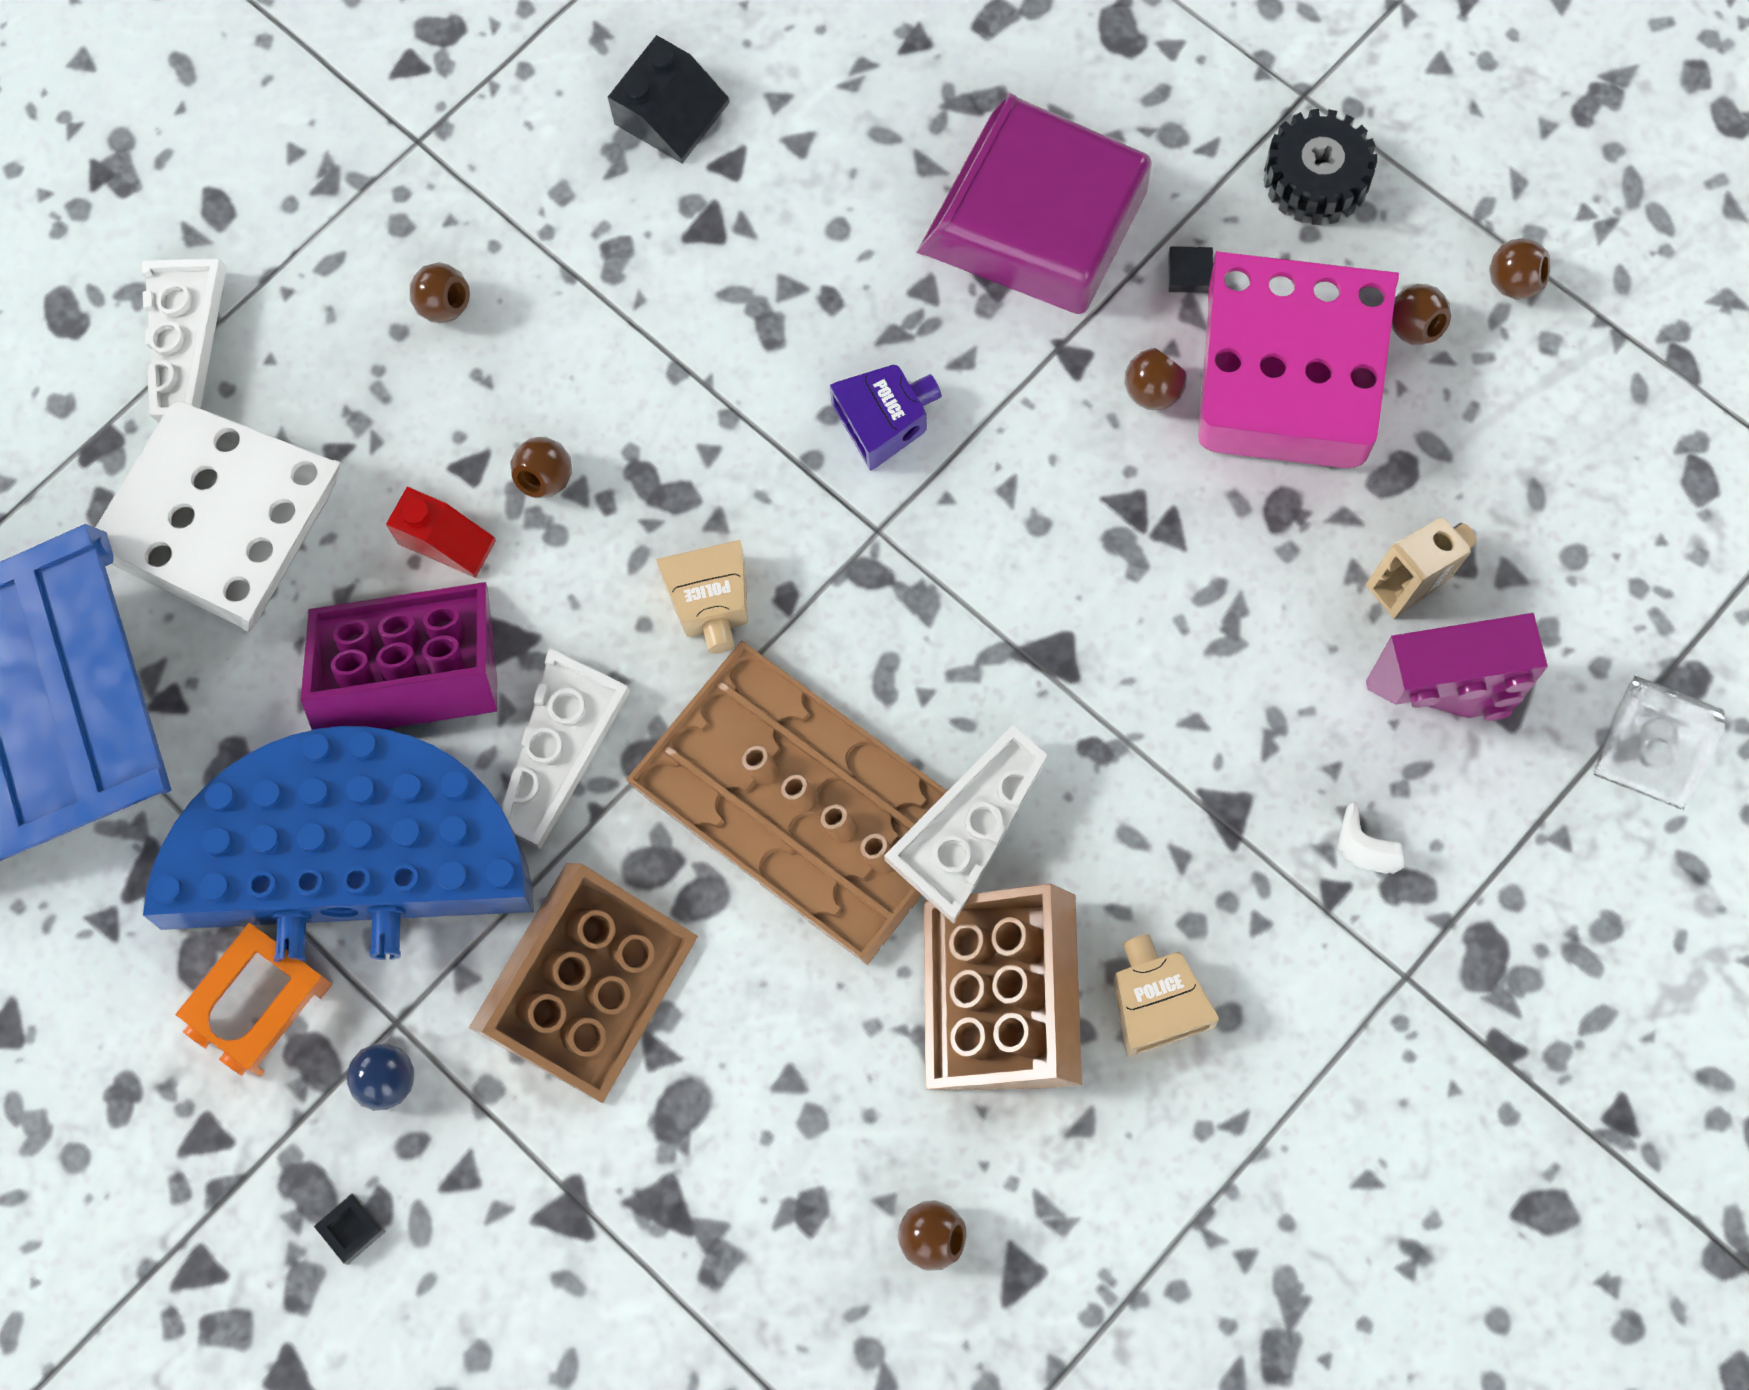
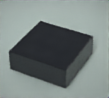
M1170 246L1168 253L1169 292L1208 293L1213 269V247Z
M353 1193L314 1226L342 1263L346 1265L351 1263L386 1232L358 1196Z

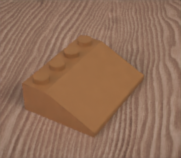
M566 863L471 1022L469 1029L603 1103L698 936L585 865Z
M1051 883L975 893L969 896L954 924L932 903L924 900L926 1089H1043L1082 1085L1076 895Z

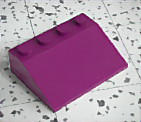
M486 582L308 609L300 701L311 730L338 726L390 729L498 712L497 672L489 594Z

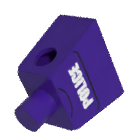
M894 364L837 381L830 385L831 404L870 471L880 466L925 433L927 430V414L924 406L942 398L940 388L931 374L909 384L901 368Z

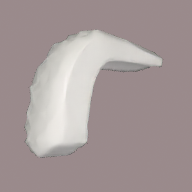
M1350 803L1345 812L1338 842V849L1341 851L1344 859L1350 861L1357 868L1384 874H1394L1403 869L1405 858L1402 844L1374 839L1364 834L1360 826L1358 803Z

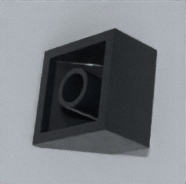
M658 35L653 38L607 96L614 125L682 164L730 103L729 97L691 54Z

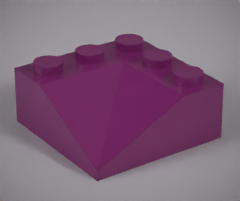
M1533 612L1391 635L1369 674L1366 685L1369 691L1395 705L1411 702V706L1414 708L1427 706L1466 718L1484 716L1486 721H1495L1512 715V711L1524 700L1529 690L1535 686L1537 680L1548 668Z

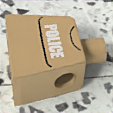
M1438 518L1392 545L1365 585L1395 619L1453 577L1471 553L1470 548L1476 545L1475 533L1465 523H1459L1452 527L1446 519Z
M741 540L656 559L663 583L686 636L694 637L704 634L708 652L712 654L724 653L733 649L735 645L731 628L748 623L746 562Z
M1150 934L1140 935L1123 943L1131 967L1117 972L1113 982L1125 1050L1128 1057L1213 1029L1219 1021L1217 1013L1180 952L1158 958Z

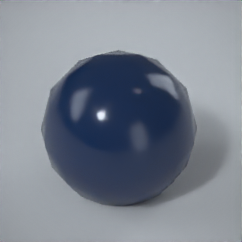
M389 1043L373 1044L361 1049L350 1062L347 1073V1086L352 1098L362 1107L373 1111L388 1110L401 1104L411 1092L414 1082V1067L409 1056L401 1048Z

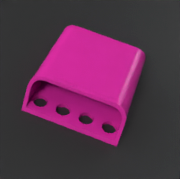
M1216 251L1208 291L1209 305L1198 439L1201 446L1216 453L1349 469L1363 465L1368 459L1378 436L1399 273ZM1233 271L1242 272L1249 278L1250 285L1242 291L1231 290L1225 284V276ZM1275 277H1286L1292 281L1294 291L1287 296L1275 295L1269 288V282ZM1320 282H1330L1337 287L1339 296L1333 301H1322L1316 297L1314 287ZM1374 287L1381 291L1384 301L1379 306L1369 307L1360 301L1358 293L1363 288Z

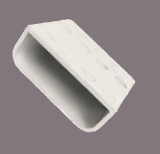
M177 401L167 408L95 528L107 532L114 556L112 565L250 632L262 615L326 504L337 482L341 462L325 458L190 404Z

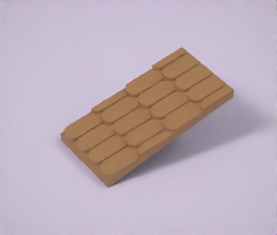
M742 640L626 779L646 799L690 830L693 835L756 880L763 888L807 919L809 923L866 965L871 962L880 950V947L885 944L909 913L910 908H913L922 896L920 892L885 861L884 855L947 792L946 789Z

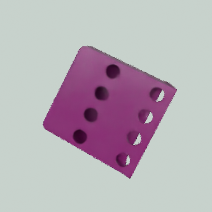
M1008 93L990 114L916 253L922 256L926 255L1069 312L1082 314L1089 308L1147 194L1152 166L1151 158L1142 151L1020 99L1012 93Z

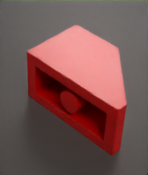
M408 486L386 523L398 545L474 578L477 577L496 542L494 536L447 503Z

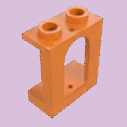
M250 922L175 1015L188 1024L183 1033L205 1049L212 1042L224 1051L219 1060L234 1072L243 1076L248 1069L261 1077L265 1072L259 1067L262 1060L314 995L321 999L332 986V983L303 961L290 959L288 957L289 951L286 949L285 959H282L281 962H274L276 941ZM259 953L290 976L291 979L246 1035L236 1040H223L212 1031L210 1025L211 1012L215 1004L254 955Z

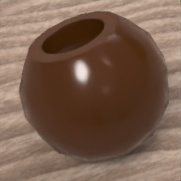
M1525 238L1509 240L1501 245L1493 255L1489 267L1491 282L1504 296L1517 300L1532 298L1547 285L1550 273V256L1548 251L1540 243Z
M438 262L423 266L414 275L410 283L411 304L418 315L430 322L440 324L456 320L469 303L470 289L461 271L448 264Z
M1414 284L1403 288L1398 293L1394 301L1391 328L1403 342L1411 345H1424L1438 340L1445 333L1451 321L1450 303L1437 287L1429 284Z
M1151 348L1140 352L1130 361L1125 371L1124 384L1128 395L1137 405L1147 410H1162L1172 406L1181 398L1186 388L1187 374L1182 367L1157 348Z
M535 437L523 442L516 448L510 461L511 477L516 487L527 496L533 498L553 497L566 488L572 475L570 455L561 443L548 437Z
M936 1200L923 1201L907 1210L899 1225L897 1237L902 1253L913 1265L927 1271L943 1270L957 1262L962 1255L966 1241V1226L961 1216L951 1206Z

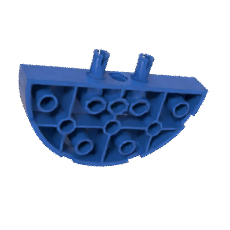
M338 726L301 732L268 743L234 762L206 784L175 821L160 848L148 882L143 916L160 930L246 926L249 922L254 926L277 924L274 962H281L282 959H285V949L289 951L288 957L290 959L306 962V923L372 920L369 957L376 960H386V954H390L389 959L395 960L401 957V918L534 912L529 868L519 840L497 801L486 786L468 768L434 745L410 735L372 727Z

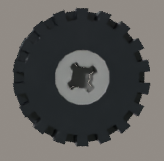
M1311 109L1308 118L1304 119L1300 112L1293 115L1291 124L1285 121L1279 126L1278 134L1274 133L1271 140L1263 180L1265 188L1270 187L1268 197L1271 202L1281 200L1278 210L1284 215L1291 209L1295 212L1293 220L1302 223L1304 216L1312 217L1311 225H1321L1323 217H1328L1329 223L1333 224L1339 222L1342 212L1348 218L1354 214L1357 205L1361 207L1369 192L1376 171L1377 154H1373L1376 147L1373 138L1365 141L1368 130L1362 124L1357 129L1352 127L1355 118L1346 114L1342 121L1336 118L1338 112L1336 110L1328 109L1327 116H1320L1319 109ZM1316 160H1323L1321 163L1315 164Z

